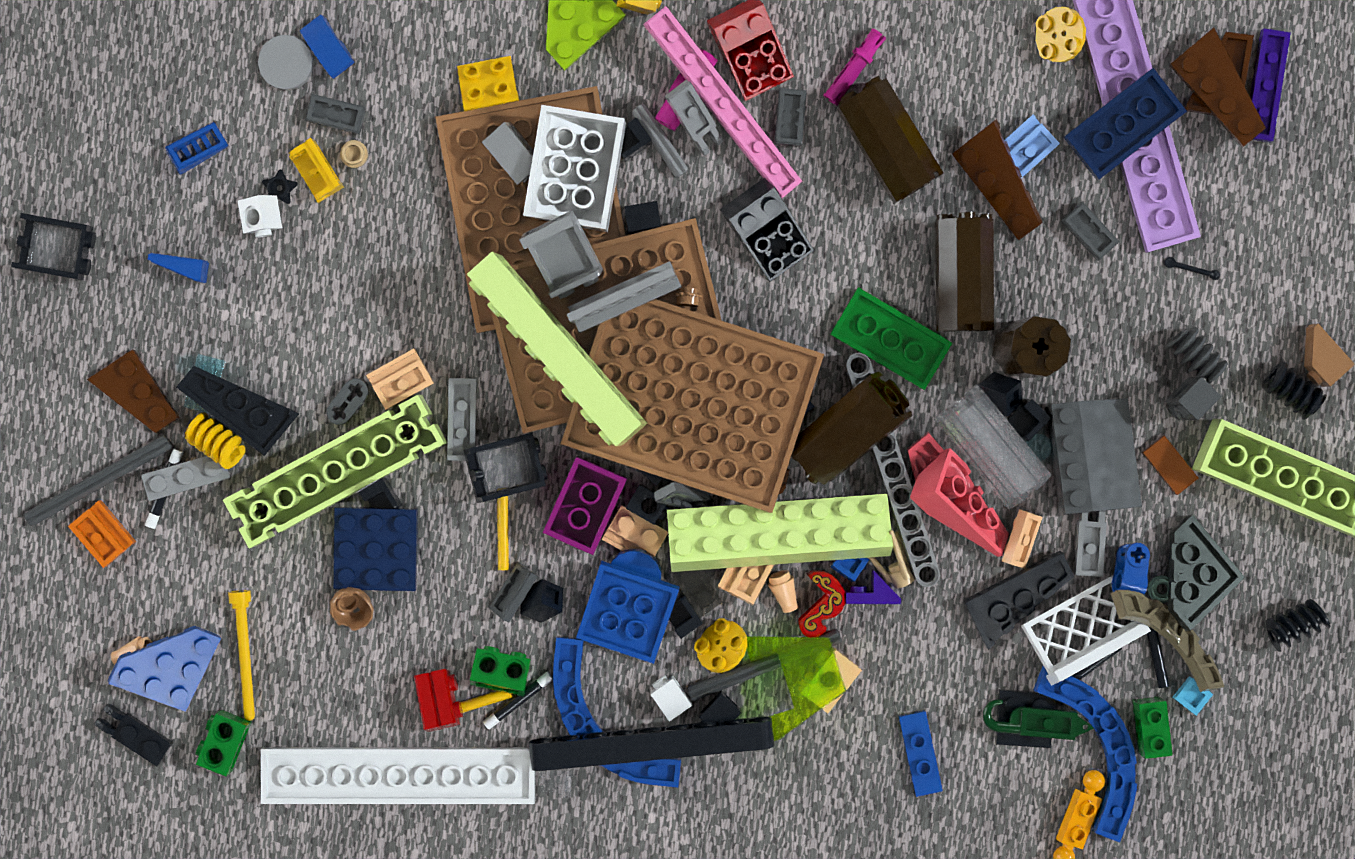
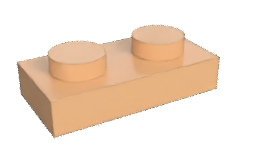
M1019 509L1017 517L1013 521V529L1009 541L1004 548L1002 562L1026 568L1042 520L1041 516Z

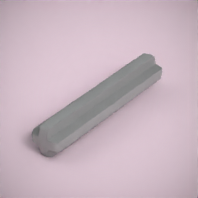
M641 104L636 107L632 112L633 116L643 126L651 138L652 144L673 175L680 177L688 170L686 164L646 105Z

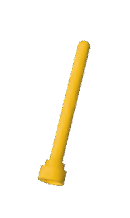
M239 590L228 592L229 604H232V609H235L244 718L247 721H251L255 718L246 611V608L249 607V602H251V591L243 590L244 592H239Z

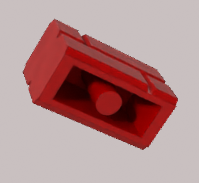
M441 669L415 675L414 680L424 731L432 732L460 725L459 718L463 717V709L460 701L455 699L454 691L458 690L455 674L451 675L449 670Z

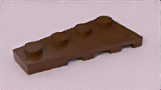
M1214 27L1170 64L1173 71L1242 148L1265 130L1266 127Z
M996 119L952 153V155L1015 237L1020 240L1043 222L1029 191L1026 190L1023 184L1018 166H1015L1010 154L1011 150L1007 141L1003 139L999 130L1000 125Z

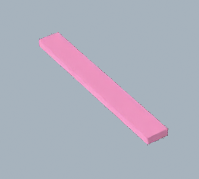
M665 6L643 25L684 78L691 82L702 101L760 175L775 187L780 197L783 198L802 182L800 177L670 10Z

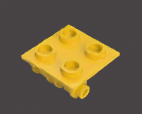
M511 56L457 66L464 112L519 101Z

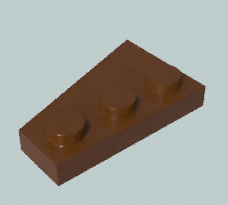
M1226 32L1221 42L1245 87L1254 35ZM1192 93L1185 106L1186 111L1213 115L1198 97Z
M134 349L87 379L154 433H158L180 418Z

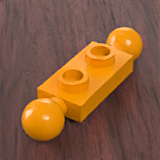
M1097 770L1086 772L1083 776L1084 791L1075 788L1056 836V840L1063 843V846L1058 847L1054 851L1053 859H1075L1073 848H1084L1102 802V798L1095 795V792L1100 791L1105 784V778L1101 772Z

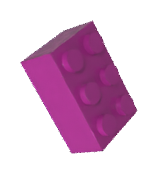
M577 456L543 533L594 555L627 481V477Z

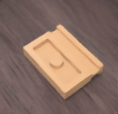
M416 349L406 352L366 375L385 410L434 384Z
M621 505L602 540L621 551L629 548L642 549L655 557L668 531L656 524L653 525Z
M774 565L727 568L718 584V588L753 606Z

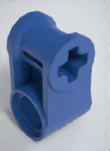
M1124 544L1118 548L1112 578L1113 592L1116 590H1130L1145 595L1148 586L1147 575L1150 552L1144 544Z

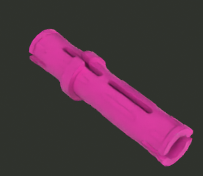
M874 28L870 30L859 48L856 47L853 50V56L826 93H824L823 96L826 99L828 98L836 106L839 104L841 98L852 86L867 64L870 65L873 61L872 57L886 40V37L882 36L883 34Z

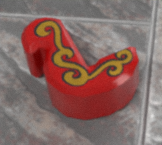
M812 570L806 573L825 593L798 618L802 634L809 638H817L826 632L827 627L821 621L836 617L842 612L846 604L843 587L832 574L824 570Z

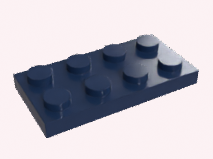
M1152 68L1063 138L1098 181L1187 111L1156 70Z

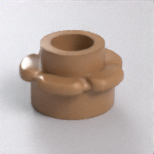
M682 287L681 292L675 293L677 305L698 307L699 299L702 298L701 294H697L696 288Z

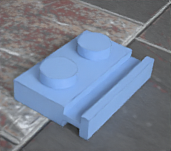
M1034 114L1004 140L1008 143L1011 157L1015 166H1018L1022 177L1060 144L1044 125L1040 124Z

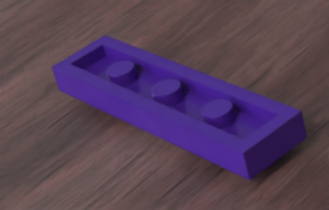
M1266 28L1260 31L1250 98L1266 128L1253 139L1255 141L1268 143L1274 141L1291 32Z

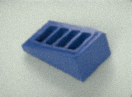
M215 122L166 146L165 149L179 175H182L227 148L228 144ZM211 131L215 134V136L213 134L212 136L217 143L213 147L206 137V134L211 133ZM201 138L207 150L202 151L196 140ZM191 144L197 155L192 157L186 146ZM182 150L187 160L182 162L177 152Z
M155 253L148 254V260L152 263L194 281L207 282L208 261Z

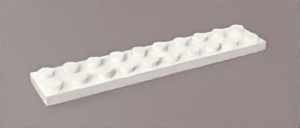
M263 747L261 749V804H535V771L531 768L529 748Z

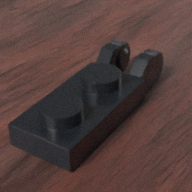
M106 704L103 710L121 722L116 728L107 720L97 718L94 723L96 727L112 735L113 739L157 767L174 742L131 714H125L112 704Z

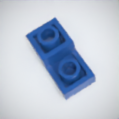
M320 14L300 30L319 62L333 79L355 63L346 46L337 38L323 15Z

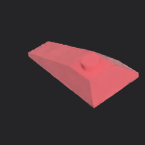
M951 448L945 449L917 476L910 498L929 516L995 556H1002L1009 536L1008 531L994 508H988L981 497L984 492L980 485L975 486L969 477L971 470L968 465Z

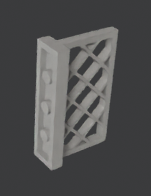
M669 261L569 306L570 313L567 314L570 322L576 324L579 333L682 288Z

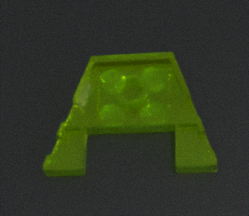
M747 636V651L750 661L753 662L778 654L794 705L793 709L768 716L772 718L774 741L784 738L786 734L799 727L808 718L847 691L830 638Z

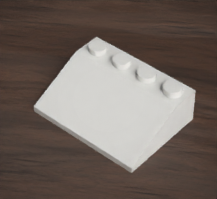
M541 105L523 216L550 221L573 210L582 228L608 232L626 127L625 119Z

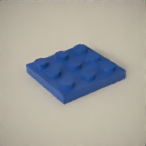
M601 561L576 638L654 664L680 586Z

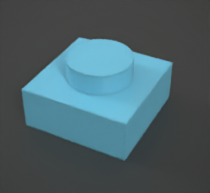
M1189 676L1172 698L1197 716L1213 694L1210 691L1200 692L1196 681Z

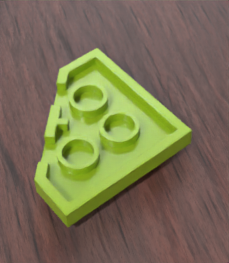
M549 0L546 51L566 71L623 20L626 15L617 7L613 0Z

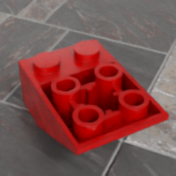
M747 0L707 20L716 44L745 101L794 77L766 8L760 0Z

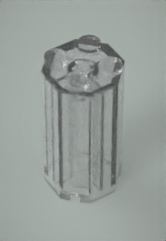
M976 384L964 394L966 398L957 397L947 406L950 411L944 410L934 420L1006 508L1011 509L1027 499L1032 490H1038L1043 486L1052 474L985 392Z

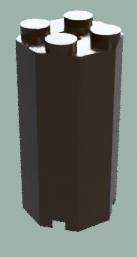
M878 75L865 83V87L862 88L863 91L857 94L853 90L842 97L837 111L893 204L926 186L934 178L937 179L944 172L887 78L881 80Z
M960 212L959 216L938 214L935 221L936 331L994 330V219H992V214H976V212Z
M1032 316L1012 322L995 335L992 357L1006 375L1023 378L1048 377L1068 362L1071 339L1067 335L1066 329L1057 320Z
M879 371L870 374L798 434L791 457L800 463L805 470L807 479L811 483L821 482L825 485L833 481L913 416L911 411L906 412L909 401L895 382L891 379H888L886 382L880 379L883 374Z

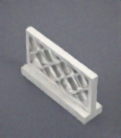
M1113 575L1021 625L1048 672L1046 677L1051 686L1151 631L1147 625L1133 620L1125 626L1114 622L1116 616L1114 602L1100 598L1102 587L1110 584L1112 588ZM1096 591L1095 596L1089 595ZM1084 598L1094 601L1091 615L1077 611L1080 599ZM1074 603L1073 609L1068 608L1069 605ZM1099 603L1112 607L1109 621L1096 617ZM1061 610L1071 614L1068 627L1055 623L1058 611ZM1049 616H1051L1050 621L1044 620V619L1048 618ZM1076 616L1089 619L1087 633L1073 629ZM1094 622L1108 625L1104 638L1092 635ZM1037 623L1049 626L1046 640L1036 637L1031 626ZM1113 627L1118 629L1112 633ZM1054 628L1067 632L1064 646L1050 642ZM1072 634L1085 638L1082 650L1078 651L1069 648ZM1090 640L1096 641L1095 643L1089 645ZM1049 646L1063 651L1060 662L1052 665L1047 656ZM1068 652L1073 654L1066 658Z

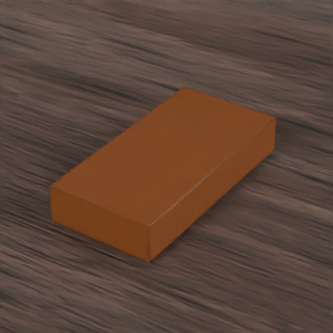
M1164 435L1141 452L1175 495H1179L1198 479V476Z

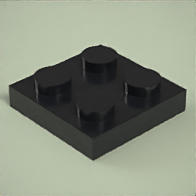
M999 689L998 699H1001L1003 704L998 705L997 721L1009 722L1013 710L1021 706L1054 709V699L1038 692ZM996 732L995 744L1051 748L1052 738Z

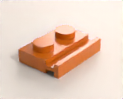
M102 500L97 501L68 526L103 568L110 565L131 545L136 543V540Z

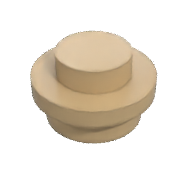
M351 140L342 146L340 157L342 162L348 167L358 168L366 163L368 150L360 141Z

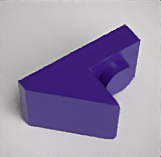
M871 569V591H867V586L853 585L850 586V590H844L846 604H901V598L873 569Z

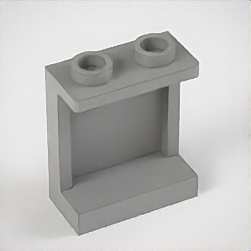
M573 210L523 233L519 239L523 248H528L550 289L548 294L551 299L559 296L560 299L565 298L574 292L573 288L581 284L584 287H588L599 280L598 276L601 275L603 268Z

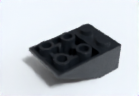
M765 178L720 209L730 227L769 282L815 251L775 187Z

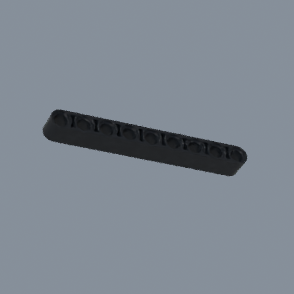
M766 716L533 739L528 742L533 771L770 749L775 746L772 718Z

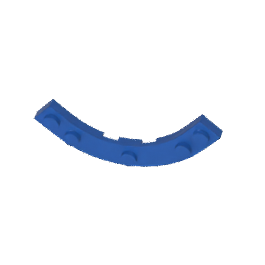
M557 636L553 664V686L562 721L570 735L604 732L592 717L582 691L581 663L584 641L577 638ZM681 758L600 765L624 779L637 783L677 788L679 786Z
M1043 665L1033 691L1061 701L1075 709L1094 727L1093 729L1102 744L1107 763V786L1103 803L1092 831L1120 843L1133 809L1137 791V783H1135V764H1137L1129 732L1114 707L1094 688L1072 676L1051 686L1046 677L1048 672Z

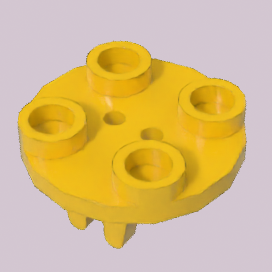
M1055 7L1038 17L1035 41L1041 58L1052 62H1067L1075 58L1082 50L1086 39V27L1083 18L1077 11L1069 7Z
M724 618L717 619L695 642L694 649L697 652L701 665L715 673L729 671L738 665L747 649V635L743 628L733 621H728Z

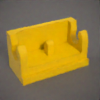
M309 138L289 152L290 159L318 203L344 188L318 144L312 138Z

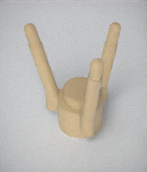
M890 530L889 534L892 535L893 549L897 562L891 564L888 567L890 571L887 572L875 557L868 559L881 573L886 584L893 583L894 588L899 589L911 584L915 579L907 561L898 531L894 534V531Z

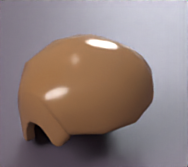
M347 587L335 593L330 600L329 611L337 625H345L352 631H356L366 627L373 619L374 608L370 597L363 590ZM358 607L360 611L354 613L353 611Z

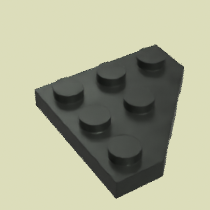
M1194 515L1187 516L1169 535L1168 611L1185 631H1191L1245 578Z

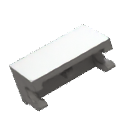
M504 122L482 143L514 182L519 185L529 180L534 150L511 122Z

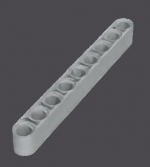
M855 353L848 356L845 360L844 367L851 390L870 374L874 373L871 361L865 354ZM854 358H860L864 362V370L859 374L853 372L850 366ZM893 431L887 436L890 440V446L886 451L878 450L877 446L872 448L871 451L885 493L888 496V503L913 577L920 585L932 587L939 581L940 572L919 507L910 498L913 489ZM890 462H895L898 465L899 470L894 477H888L885 473V466ZM899 488H903L907 492V498L902 503H896L893 497L894 492ZM907 514H912L916 521L915 525L910 529H905L902 525V519ZM920 540L924 544V549L919 555H914L911 552V544L914 541ZM929 566L932 569V577L923 581L919 577V572L923 567Z

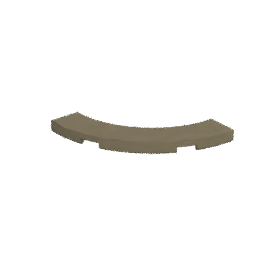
M1116 590L1111 593L1119 620L1127 619L1143 623L1166 638L1186 662L1200 692L1218 690L1224 687L1220 673L1211 655H1206L1199 645V637L1193 630L1185 631L1168 611V606L1156 599L1151 600L1145 597L1144 594L1136 591Z

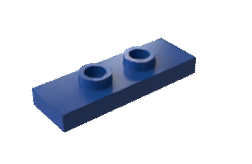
M923 710L898 716L915 796L942 792L943 789L926 711Z

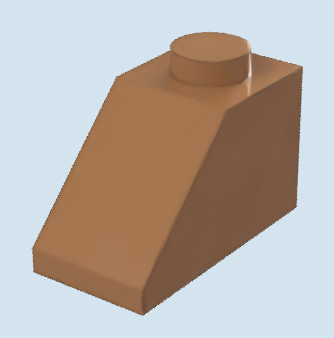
M1318 323L1310 324L1306 328L1304 367L1309 371L1307 377L1316 386L1331 387L1355 364Z

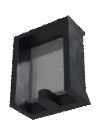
M21 213L20 218L26 220L23 236L18 235L16 245L21 247L19 262H12L11 267L84 281V276H88L91 270V260L88 259L89 248L93 249L96 242V233L92 232L93 227Z
M533 433L463 450L477 503L546 486L547 471L544 464H540L538 454L541 452L537 437L534 438Z

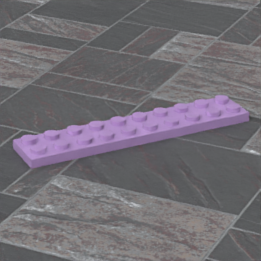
M1073 0L1075 10L1083 18L1086 27L1085 45L1104 106L1152 69L1133 0ZM1168 126L1120 163L1145 253L1201 237L1172 134Z

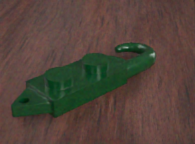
M1001 699L990 701L983 710L985 725L990 730L1001 733L1075 740V737L1094 728L1080 718L1076 711L1021 706L1013 710L1009 722L995 721L991 717L993 707L1003 704Z

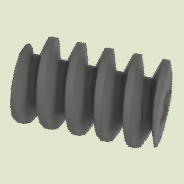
M1197 327L1186 328L1172 338L1166 347L1169 348L1176 345L1177 348L1173 355L1177 356L1183 353L1184 357L1180 363L1191 362L1192 364L1187 371L1190 373L1198 370L1199 372L1196 377L1205 378L1206 382L1210 384L1224 372L1228 362L1226 360L1218 361L1221 355L1219 352L1211 353L1213 350L1212 344L1203 345L1206 337L1204 335L1196 337L1199 332Z

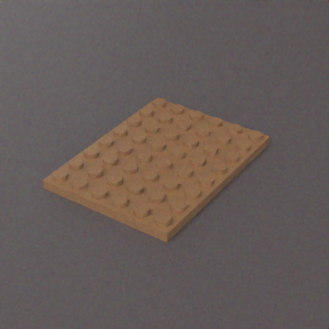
M597 86L435 117L476 333L496 329L491 310L487 305L489 303L487 297L479 296L469 285V282L472 280L467 273L491 252L502 255L510 265L534 260L529 249H524L519 239L523 233L548 222L523 216L529 180L517 185L484 146L482 141L502 123L511 122L534 150L541 105L603 115ZM615 187L608 232L582 228L591 245L626 236L617 187Z
M696 218L592 244L591 246L603 268L601 275L598 276L599 280L588 287H584L581 284L573 288L574 292L562 299L559 296L550 298L548 294L550 289L535 260L511 265L588 355L590 354L599 325L579 333L576 324L570 322L567 314L570 313L568 307L607 290L612 285L616 286L669 261L675 270L681 286L696 288L697 294H701L702 298L699 299L698 307L677 305L675 293L681 292V288L657 298V300L721 320ZM491 311L523 434L567 423L574 402L572 403L561 391L564 386L560 381L551 380L543 370L546 365L541 360L533 359L524 347L527 343L519 337L515 338L506 328L508 321L501 316L497 317Z
M657 299L599 324L589 356L647 424L623 445L615 446L611 444L609 446L599 435L601 431L596 423L590 424L580 413L583 408L578 402L574 401L561 444L772 513L824 354Z

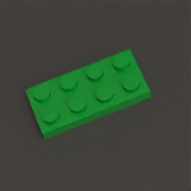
M859 287L854 292L830 333L832 337L859 353L865 354L871 360L922 390L926 389L952 345V342Z

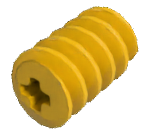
M205 412L197 415L185 431V439L190 445L195 446L197 450L203 452L207 457H211L215 463H220V466L224 469L234 467L245 453L246 447L240 445L241 437L238 435L233 437L231 430L225 431L223 424L217 425V421L214 418L209 419V415Z

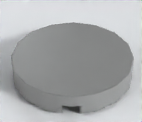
M280 35L273 37L264 44L259 53L258 66L260 74L268 84L277 89L290 91L300 88L309 80L314 66V59L311 50L302 40L295 36Z

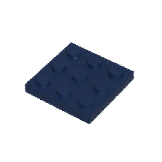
M335 507L333 589L341 590L347 587H354L361 590L416 591L418 509Z

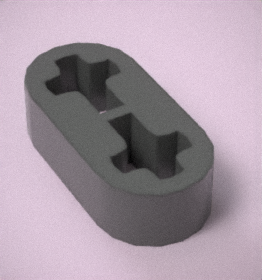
M351 379L345 383L327 408L328 419L337 425L348 423L369 395L368 384L362 379ZM361 384L360 390L363 395L361 397L355 396L352 401L348 400L353 392L350 386ZM346 402L348 404L344 410L346 417L335 419L336 412L333 410L334 407L340 408Z

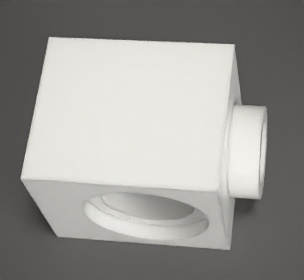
M257 195L238 201L243 233H255L256 238L271 236L273 230L282 228L277 196Z
M663 676L652 684L654 689L651 690L650 695L669 722L692 706L691 700L674 676H671L669 679Z

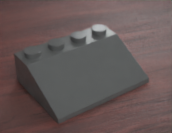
M1128 398L1076 401L1047 406L1046 412L1051 417L1048 421V431L1059 516L1142 507Z

